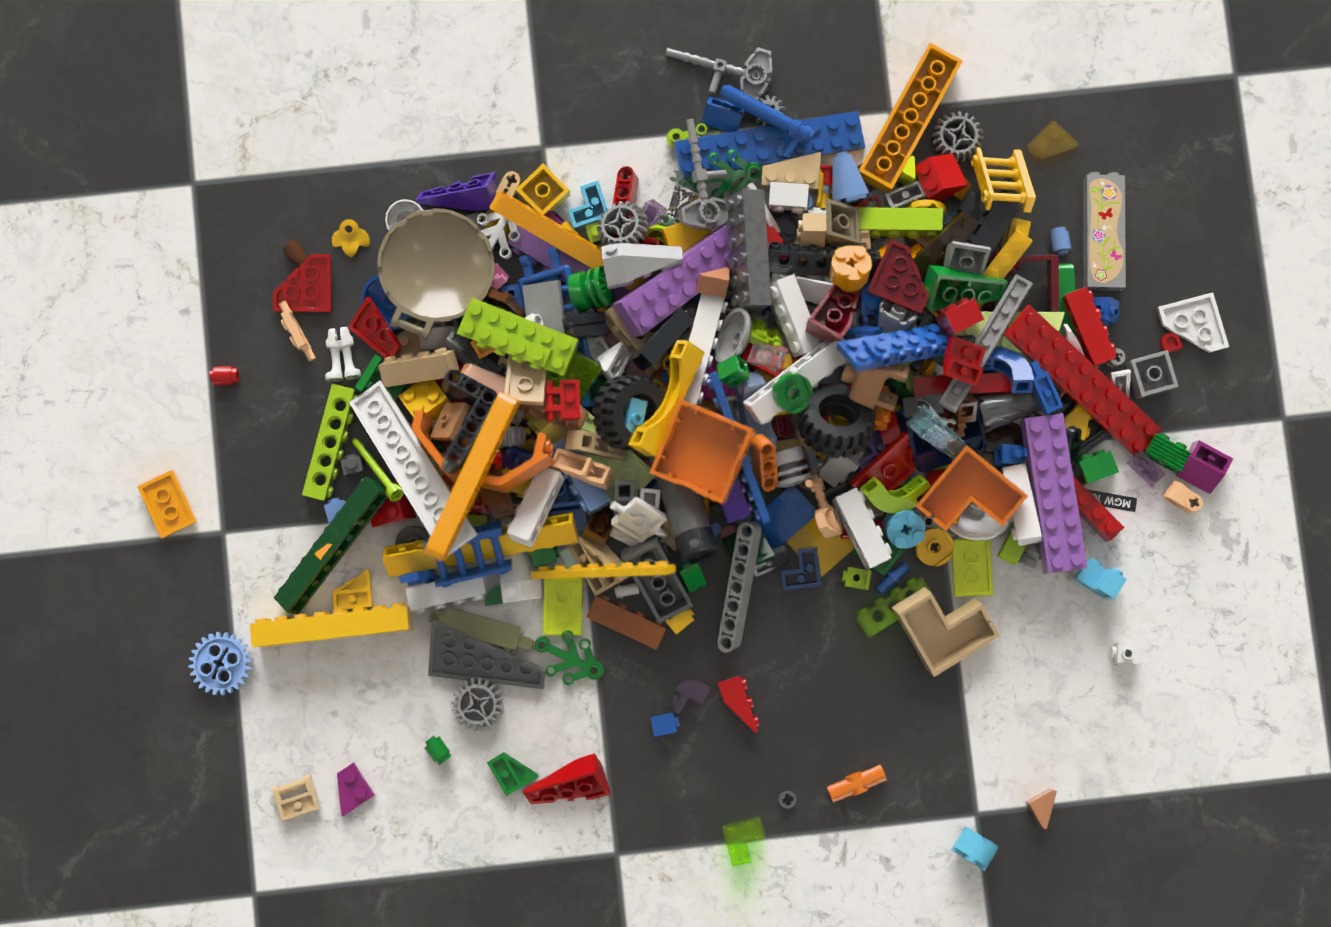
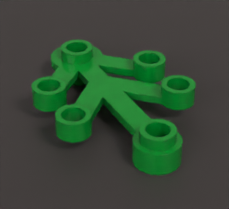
M732 149L727 152L728 160L732 163H737L743 168L741 170H734L722 161L717 153L713 152L709 154L708 161L711 165H716L721 170H726L727 176L725 178L708 179L705 183L724 181L719 188L714 189L711 193L712 197H714L717 192H720V196L716 198L723 199L725 192L737 178L743 179L738 186L731 187V195H733L734 190L738 189L740 191L745 189L751 181L759 180L762 176L761 165L756 162H746L739 156L736 150ZM735 153V158L731 159L730 155ZM716 156L717 160L711 161L712 157ZM756 169L755 173L753 174L750 173V170ZM691 176L690 183L692 187L697 190V183H693V178Z
M565 630L561 635L562 640L567 644L569 653L551 645L550 640L545 636H540L535 640L534 647L538 652L547 651L565 660V662L556 665H548L546 667L547 676L553 677L557 672L574 666L583 669L573 674L566 673L562 678L565 685H571L574 681L584 677L596 680L604 673L602 663L594 659L590 647L591 642L587 638H583L579 642V648L584 651L587 662L580 659L573 640L574 634L571 630ZM570 633L571 638L566 639L564 634ZM583 641L588 642L587 648L582 647L581 643ZM539 642H544L545 648H540ZM549 667L554 669L553 674L548 673ZM596 667L598 672L592 673L591 668ZM570 676L572 678V681L567 682L565 680V677Z

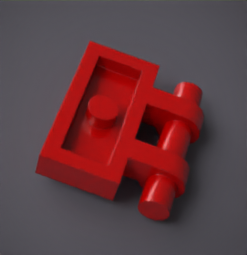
M560 380V388H554L553 381H546L544 396H546L545 413H547V420L554 421L555 413L561 414V420H580L579 380ZM560 395V405H554V396Z

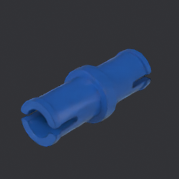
M902 561L892 572H888L886 577L874 588L883 596L892 586L899 584V580L911 571L910 567Z

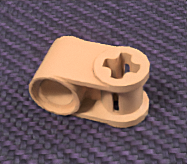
M1176 480L1172 481L1163 495L1165 500L1187 513L1198 511L1203 505V500L1199 495ZM1189 501H1194V507H1190L1191 503Z

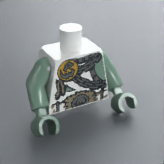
M680 170L673 171L677 174V178L670 177L672 182H678V184L675 183L667 213L658 216L663 219V222H659L658 225L671 226L679 223L678 210L699 199V191L692 187L687 178H683V172Z

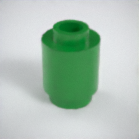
M432 736L425 742L427 746L424 749L434 763L437 762L438 765H441L451 757L449 748L440 736L437 738Z

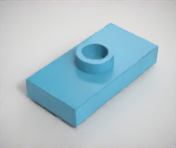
M632 397L627 401L624 423L630 432L634 433L636 427L643 424L647 401Z

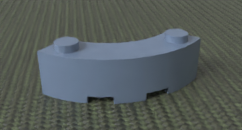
M759 371L749 373V379L734 387L735 394L737 395L740 422L756 430L754 437L758 434H763L776 448L777 437L771 423L759 424L755 422L742 403L766 385Z

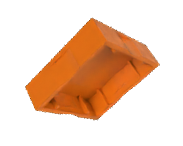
M680 399L670 421L667 436L659 448L649 473L672 483L688 487L696 493L721 504H726L756 430Z

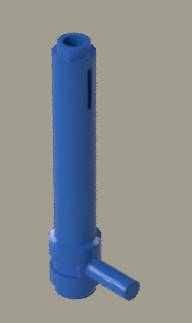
M724 84L719 93L722 99L787 133V136L792 138L783 156L788 159L792 156L798 143L809 145L815 134L812 127L802 125L801 121L789 118L730 85L726 86Z

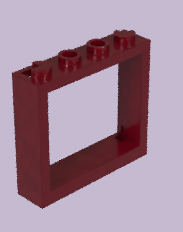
M1059 255L1021 256L1017 262L1047 261V312H1059ZM995 257L988 258L985 270ZM994 301L984 303L985 312L994 311Z

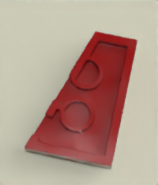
M366 297L348 328L382 357H397L403 346L372 299Z

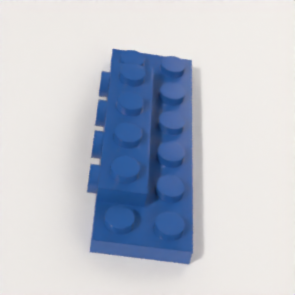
M937 324L841 341L838 342L836 349L854 370L859 372L945 355L949 337L943 333Z

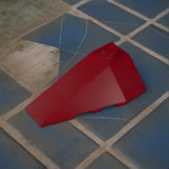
M833 284L808 318L805 331L821 341H841L851 328L861 289L847 292L841 290V287L838 285L835 286Z

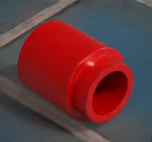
M219 366L213 367V371H210V382H213L215 386L239 383L238 368Z

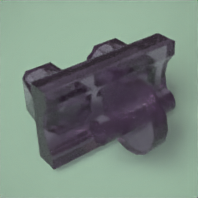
M1139 450L1126 463L1151 488L1165 475L1142 450Z

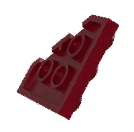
M890 239L867 293L921 315L928 301L929 294L922 282L909 247Z

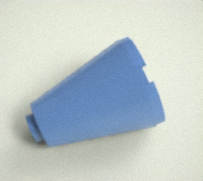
M847 151L837 153L836 157L833 158L832 200L849 204L857 202L861 198L862 200L870 198V193L852 155H847Z

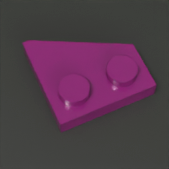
M355 762L337 773L342 816L375 795Z

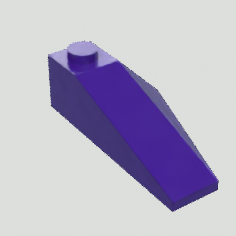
M492 172L471 177L472 181L463 184L461 181H457L446 189L444 186L421 192L416 198V203L472 211L491 210L489 207L497 194L496 174Z

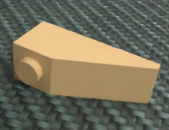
M583 430L567 431L565 450L626 461L627 450L610 447L601 440V436Z

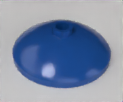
M379 276L371 277L362 289L361 305L366 297H370L391 330L400 328L398 326L396 328L390 326L397 307L385 294ZM402 313L400 319L407 322L410 316Z

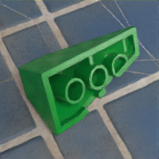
M929 265L924 282L925 289L929 294L926 309L928 311H940L954 303L957 307V302L965 298L968 301L975 298L976 303L980 304L1001 300L1008 281L959 269Z

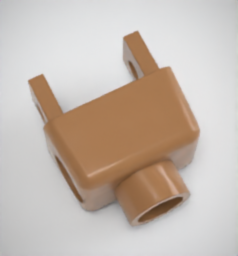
M847 362L841 380L852 384L849 394L850 400L874 409L875 405L894 411L898 395L881 389L888 377L906 382L910 367L903 364H895L856 372Z

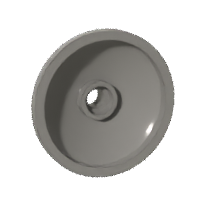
M734 309L722 322L721 330L716 335L718 342L716 349H714V357L717 362L720 363L735 354L739 356L747 347L751 336V319L745 309Z

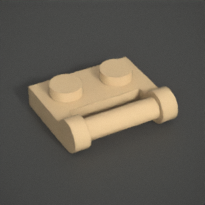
M311 775L304 776V779L281 787L279 785L272 787L282 821L321 808ZM306 786L308 792L283 800L282 794Z

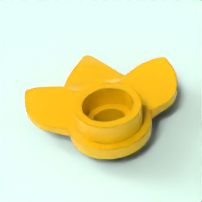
M347 219L340 224L339 230L333 234L332 246H342L344 253L352 258L357 253L359 246H370V238L367 232L360 229L354 220ZM347 225H350L352 227V232L349 233L346 231L345 228Z

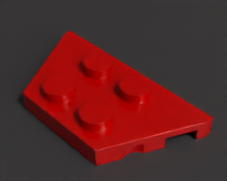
M903 431L849 483L855 488L862 487L875 477L883 484L886 490H895L915 471V465L912 461V449L908 443L909 435Z

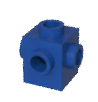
M1094 297L1093 303L1101 312L1103 326L1108 327V324H1116L1119 316L1120 302L1111 297Z

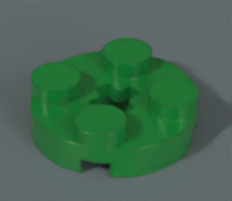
M798 373L783 375L772 387L776 405L780 409L791 413H798L808 406L810 395L812 396L813 392L810 381ZM791 389H796L794 397L789 396V392Z

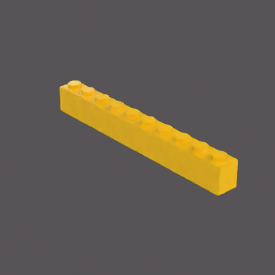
M573 512L547 517L532 548L512 541L507 534L508 525H502L503 534L498 537L504 556L526 551L532 552L536 549L552 548L558 545H570L578 542V530ZM488 538L480 540L479 543L484 559L496 558L491 540ZM424 540L384 547L382 559L388 577L401 576L406 573H416L428 569H438L435 558L424 553ZM466 543L461 546L465 563L477 562L472 544ZM454 552L444 561L445 566L457 565Z

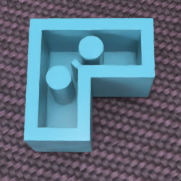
M598 181L580 186L585 205L568 210L572 226L577 232L585 230V225L603 219L601 213L607 212V205Z
M1094 558L1091 560L1086 559L1088 568L1078 569L1073 580L1105 600L1115 599L1127 580L1122 576L1123 573L1116 568L1104 569L1101 567L1102 563Z

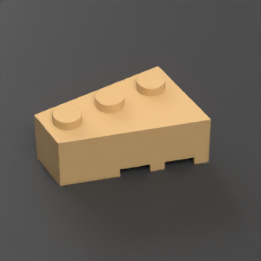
M580 537L578 542L568 545L577 563L582 564V567H587L588 564L598 563L599 567H604L606 563H616V566H621V563H623L606 543L602 548ZM631 576L587 577L586 580L596 596Z

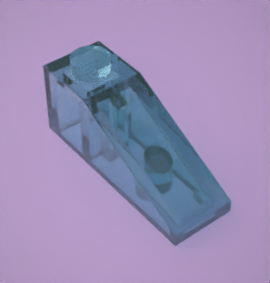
M925 405L906 423L920 437L952 459L967 445Z

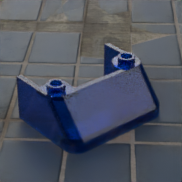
M974 396L977 400L976 421L965 423L967 428L963 429L964 437L948 441L941 448L935 446L926 437L921 438L919 431L911 427L910 421L900 412L896 413L901 433L905 431L909 435L908 443L912 449V461L918 471L927 472L951 464L966 445L977 454L985 451L987 440L979 400L976 396Z

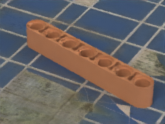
M470 363L464 364L461 370L463 374L493 389L497 395L500 392L505 393V377ZM544 396V406L519 404L517 409L570 431L581 430L588 416V413L580 408V420H561V414L555 413V420L548 421L547 413H545L546 396ZM554 397V405H560V399Z

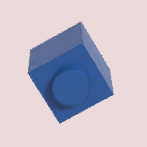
M673 712L650 717L654 737L677 732L676 728L680 727L678 715L674 716Z

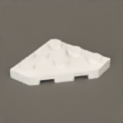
M1213 293L1156 308L1162 327L1210 353L1229 347Z

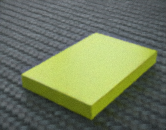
M953 539L952 572L954 597L993 595L990 539Z
M583 578L544 579L543 635H562L565 630H571L575 636H582Z

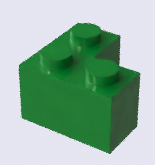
M1103 449L1094 452V457L1088 454L1076 459V463L1071 465L1075 478L1082 485H1086L1118 473L1119 471L1111 451L1104 452Z

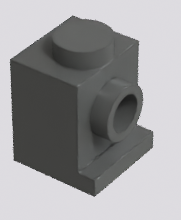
M350 454L345 456L343 460H340L344 476L351 477L366 473L361 454Z

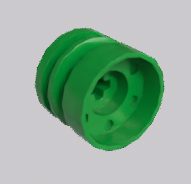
M598 266L595 269L591 268L587 273L580 271L569 276L568 290L574 307L580 313H585L589 309H595L596 306L603 308L614 303L615 290L614 288L608 289L604 266Z

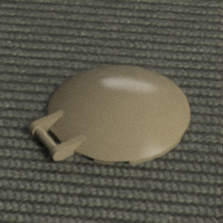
M435 208L433 210H420L411 213L388 231L379 249L377 267L381 286L389 300L397 307L390 326L395 328L398 326L421 335V338L427 340L435 322L451 321L464 316L471 297L483 301L493 281L495 262L489 240L472 220L451 210ZM402 313L425 322V328L401 320Z

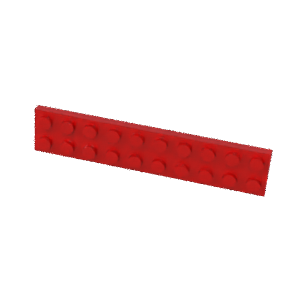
M1027 305L1003 336L1031 362L1037 360L1041 369L1049 373L1051 380L1135 458L1141 456L1153 436L1160 432L1161 428L1031 305Z

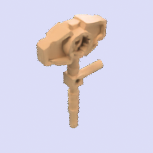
M796 431L799 444L804 446L806 453L810 450V447L804 443V439L801 438L799 431ZM805 458V459H804L805 464H806V465H809L807 458ZM812 475L811 480H807L805 485L811 488L813 493H816L815 496L816 500H818L819 509L815 510V518L818 529L824 538L828 537L830 539L843 533L842 522L837 510L833 506L830 507L825 499L823 480L818 475Z

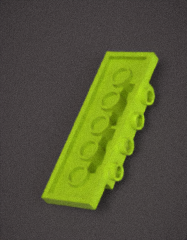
M472 297L457 331L458 335L476 341V346L486 350L487 347H491L494 349V353L505 356V354L512 356V360L522 364L524 360L530 363L529 367L539 371L541 368H544L564 377L579 343V340Z

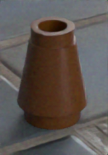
M291 240L282 248L285 252L284 255L298 266L307 259L299 242L296 243L294 240Z

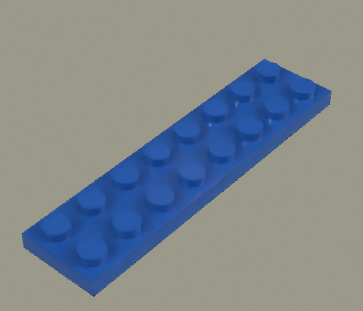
M717 371L708 375L709 379H706L709 391H714L715 398H712L716 409L720 408L722 416L734 421ZM746 454L741 466L742 471L739 474L743 483L748 485L749 489L746 490L749 501H753L756 508L752 510L756 520L766 523L771 520Z

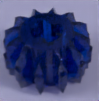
M508 447L504 452L502 463L509 470H514L529 461L534 454L519 447Z

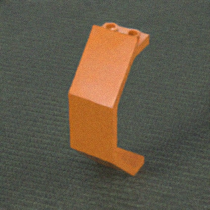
M416 410L412 430L443 470L442 462L444 457L429 439L432 419L424 411ZM538 433L534 455L529 461L501 477L486 475L480 488L508 493L555 464V461L552 459L554 445H552L547 434ZM443 470L454 483L457 482L462 471L458 470L456 473L450 474Z

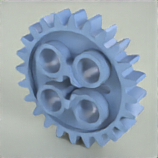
M216 632V637L213 634H208L209 640L202 637L203 644H195L198 650H191L195 656L189 657V660L194 661L193 664L188 666L189 668H194L190 675H196L194 683L201 682L199 688L206 686V693H209L212 689L213 695H217L219 690L221 695H225L226 689L229 693H233V687L237 690L240 689L239 683L246 684L243 678L250 677L247 670H251L253 667L248 666V663L252 662L253 659H248L247 656L252 652H245L248 645H240L243 640L242 638L235 641V634H232L230 638L228 632H224L223 637L220 632ZM215 645L220 648V653L217 656L212 653ZM228 647L229 651L225 655L226 648ZM233 653L238 656L235 664L230 661V656ZM218 660H222V663L224 664L223 667H219L220 664L217 663ZM206 663L212 666L209 674L204 671ZM224 671L229 673V679L226 682L221 678Z

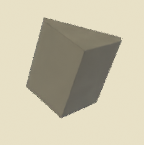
M830 199L826 200V234L830 246H847L860 243L859 208Z

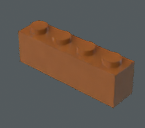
M602 594L600 598L595 597L586 616L587 618L657 650L666 630L663 627L664 623H659L656 619H653V622L645 619L647 615L636 611L635 614L629 612V607L618 603L616 606L610 603L611 598Z

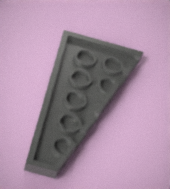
M432 621L428 676L469 681L474 678L477 682L479 678H482V682L489 680V683L544 689L546 668L438 621Z

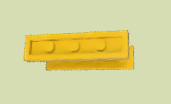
M977 148L975 155L972 156L971 165L975 169L981 191V201L984 202L986 210H990L992 201L1019 202L1023 212L1031 213L1036 196L1021 150H1014L1012 157H1009V159L984 158L981 148ZM986 165L1006 166L1010 170L987 169ZM989 177L1012 178L1014 182L990 181ZM993 189L1015 190L1018 194L994 193Z

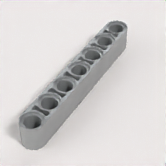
M757 521L745 522L738 527L718 637V648L724 653L733 651L741 645L761 537V526ZM748 526L751 528L752 534L748 533ZM745 545L748 547V553L744 550ZM741 564L744 565L745 572L741 570ZM738 583H739V584L741 585V587H742V590H741V591H740V590L738 589V587H737V584H738ZM734 601L738 604V609L735 608ZM731 620L734 622L735 628L732 627ZM727 639L731 641V646L728 644Z

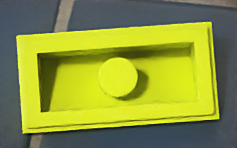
M910 156L897 179V182L904 186L915 180L914 156Z

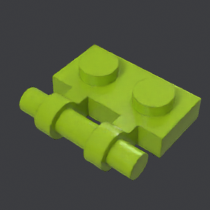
M750 317L751 336L749 342L764 349L770 347L775 352L780 351L782 340L781 331L778 327L774 326L768 329L764 321Z

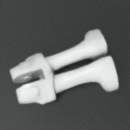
M348 327L340 328L341 340H338L335 328L328 330L326 347L330 349L332 357V370L325 375V380L328 382L344 381L340 361L341 350L345 363V379L354 380L361 377V371L354 367L352 361L351 347L354 345V341Z

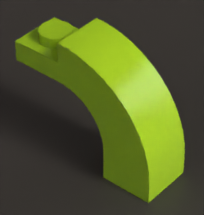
M918 474L910 482L897 490H886L883 484L875 477L859 489L879 510L887 513H898L916 507L919 503L916 498L923 495L931 486L926 479Z

